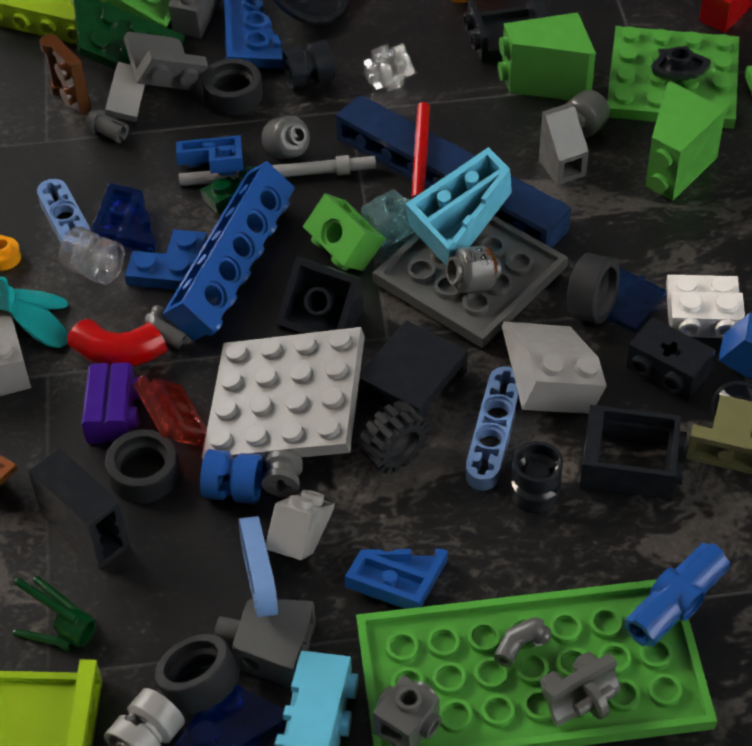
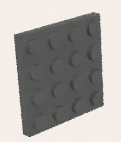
M493 216L471 245L490 248L495 258L500 260L501 275L496 279V283L491 290L475 293H462L456 290L454 285L450 284L447 279L446 265L417 234L372 272V277L375 284L483 349L502 330L503 322L512 321L567 267L568 257L500 218Z

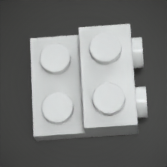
M667 274L666 294L668 323L670 327L690 337L723 338V334L745 317L743 293H739L738 276Z

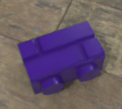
M99 363L88 366L81 425L85 441L89 445L106 444L107 442L112 444L125 433L131 432L132 428H138L139 410L138 406H134V399H141L142 386L140 377H134L133 367L130 363H112L111 366L107 363Z

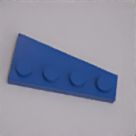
M223 0L226 59L246 60L258 68L284 69L281 41L272 30V22L269 15L266 16L264 13L262 0Z

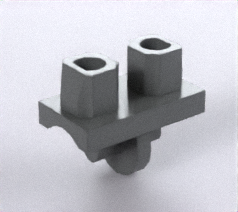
M588 651L576 658L573 663L574 673L564 678L559 672L552 671L541 678L542 694L548 702L551 720L558 727L589 711L595 718L600 720L608 716L609 707L607 701L621 691V686L615 673L616 659L609 653L598 658Z

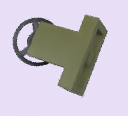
M731 381L722 385L713 395L711 401V413L714 419L713 427L708 428L693 424L686 459L752 474V437H750L752 432V399L747 400L740 395L731 397L724 391L725 388L733 385L746 386L752 390V385L744 381ZM720 395L717 411L715 413V401L717 396Z

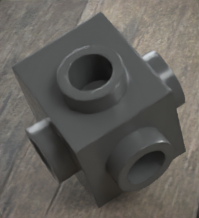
M403 675L394 687L388 686L378 699L377 709L373 713L374 734L392 746H418L423 738L429 740L441 723L439 696L426 683L421 681L414 682Z

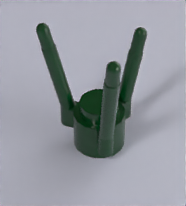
M34 576L33 582L46 594L21 578L14 580L16 586L58 614L53 623V630L57 631L58 637L21 629H14L12 632L13 636L54 645L66 652L71 649L72 645L82 648L88 643L96 628V619L80 610L39 576Z

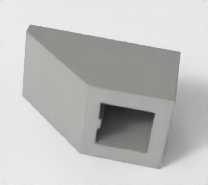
M302 490L301 493L290 495L289 498L275 503L266 540V549L298 560H303L312 555L333 513L335 503L325 501L323 494L311 490Z

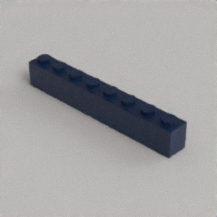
M361 94L336 114L338 140L367 156H375V160L412 180L415 123ZM429 131L425 188L428 189L475 157V155ZM511 175L512 193L494 216L552 248L569 232L571 207Z

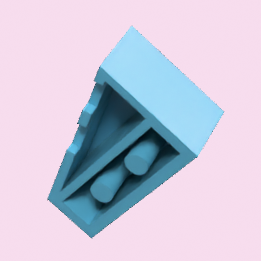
M488 147L406 203L410 228L445 265L456 249L470 247L510 196L512 193L510 168Z
M301 650L291 685V692H293L290 706H285L283 720H287L284 735L277 734L275 746H340L341 736H349L352 711L346 710L348 698H356L358 689V674L352 673L350 656Z

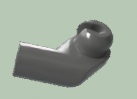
M531 617L508 628L494 654V660L504 667L513 666L524 644L532 641L535 646L545 645L551 637V629L544 625L543 619Z

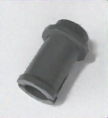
M101 109L97 111L92 110L85 122L86 127L89 128L91 133H100L117 143L125 140L129 130L127 124L107 116L106 112Z

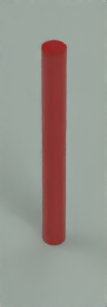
M421 102L417 105L411 199L425 191L430 117V105L426 102Z

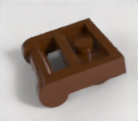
M48 34L41 37L40 47L46 55L51 77L49 80L51 93L61 95L64 103L67 106L71 105L80 115L90 111L91 106L82 61L57 36Z

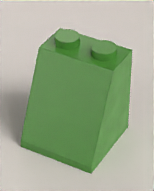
M578 12L504 23V36L499 38V49L503 58L502 62H498V73L500 80H505L510 93L569 101L579 92L592 90L596 52Z
M669 81L665 87L652 135L645 186L672 201L680 195L717 159L726 109Z

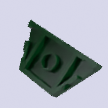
M71 0L75 14V32L78 36V54L115 70L118 62L131 65L124 42V36L127 32L177 38L181 43L184 41L185 35L101 0Z

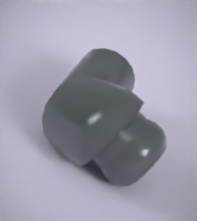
M154 305L151 312L146 314L145 323H152L159 330L167 344L179 349L187 334L165 322L168 319L163 315L165 308Z

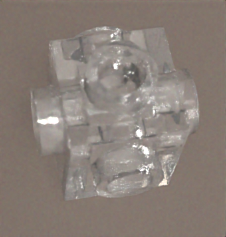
M388 44L372 50L371 54L373 57L363 61L365 77L375 90L386 87L388 92L405 85L403 78L415 74L403 44L392 49L389 48Z

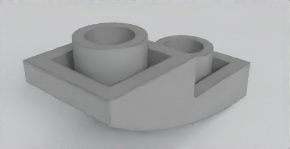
M117 63L105 112L108 116L136 122L145 85L136 83L130 64Z

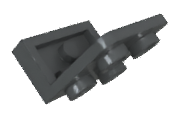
M127 32L124 36L125 46L137 84L193 90L208 68L205 56L185 54L182 43L177 38L137 32Z

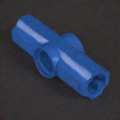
M702 542L676 569L672 567L667 568L654 583L650 595L625 619L624 627L630 633L631 638L642 647H653L680 619L686 621L692 617L702 604L706 592L729 570L730 561L724 555V551L714 543L705 544Z

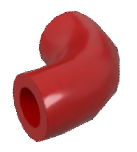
M84 319L74 325L67 336L68 345L77 354L93 364L107 363L111 366L112 363H130L132 367H137L167 352L163 336L150 322L129 332L115 333L106 331L92 319Z

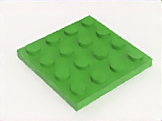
M616 26L607 98L610 107V118L656 122L666 84L671 81L725 108L723 128L734 129L737 104L739 36ZM688 46L692 52L711 60L708 71L696 79H689L687 81H673L657 77L652 73L651 65L659 57L658 49Z

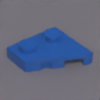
M380 549L360 550L345 575L344 587L404 609L422 607L447 562L448 550L435 549V556H412L411 549H395L389 552Z

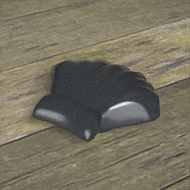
M688 46L658 49L659 57L651 65L652 73L657 77L673 81H687L689 79H696L708 71L711 60L692 52Z

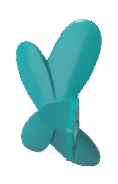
M0 276V310L10 312L16 322L42 344L53 348L66 346L68 344V332L48 309L66 308L68 306L67 300L43 291L13 289V287L8 285V280Z

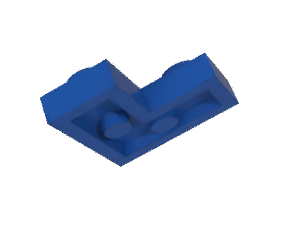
M241 135L176 142L177 165L194 168L209 162L210 174L218 173L221 176L234 175L237 171L244 170Z
M173 229L166 254L132 251L125 273L126 285L177 290L205 244L207 232Z

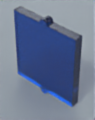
M619 268L620 283L613 309L606 321L609 323L615 322L636 332L666 296L667 290L646 281L644 276L638 277Z

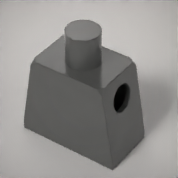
M251 598L246 602L241 620L220 616L217 620L214 634L223 638L226 643L233 644V657L240 670L291 689L301 650L308 651L315 628L314 602L277 599L278 615L257 618L253 599Z

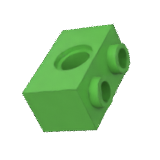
M326 193L303 225L313 236L311 241L320 249L328 251L332 255L331 261L346 271L349 268L364 271L386 239L346 200Z

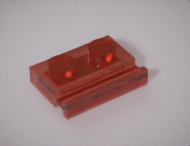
M142 375L134 387L162 438H168L170 435L177 442L203 446L207 435V428L183 386L156 378L149 382L148 378Z

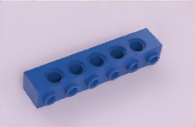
M268 161L246 173L163 312V315L182 332L186 333L192 341L205 335L212 336L220 329L223 324L221 318L224 312L234 304L237 299L235 294L237 289L251 274L250 266L262 255L265 249L262 245L277 229L278 225L275 222L290 206L289 198L295 187Z

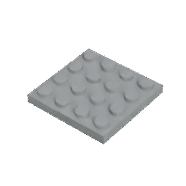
M361 327L224 343L202 460L208 449L230 451L234 458L239 453L262 455L263 461L266 460L269 453L276 450H287L300 457L350 453L365 338Z

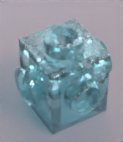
M395 189L361 206L362 216L386 238L380 247L382 250L399 240L407 238L414 232L409 226L406 203L410 200L401 196Z

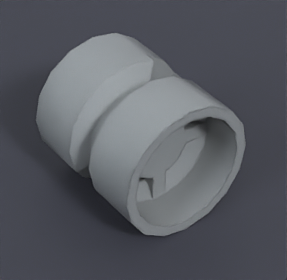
M143 688L128 706L129 716L120 715L106 731L104 738L108 746H161V743H169L185 724V720L177 707L165 696L150 688Z

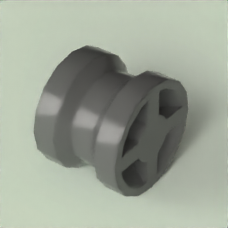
M287 450L272 451L265 460L267 471L262 476V488L269 494L277 497H290V495L297 494L300 487L298 476L303 470V460L297 454Z

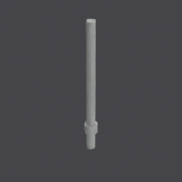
M349 155L336 156L334 160L272 166L283 177L336 172L337 176L350 175V171L376 169L375 156L349 158ZM210 171L179 173L180 186L212 184L215 180L228 176H221L218 173L210 174ZM237 171L236 174L230 175L229 177L235 180L240 171Z

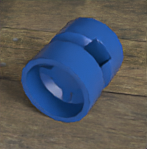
M208 449L204 455L201 467V497L224 501L228 496H231L233 501L237 503L257 504L261 493V481L264 472L262 455L239 453L234 458L230 451Z

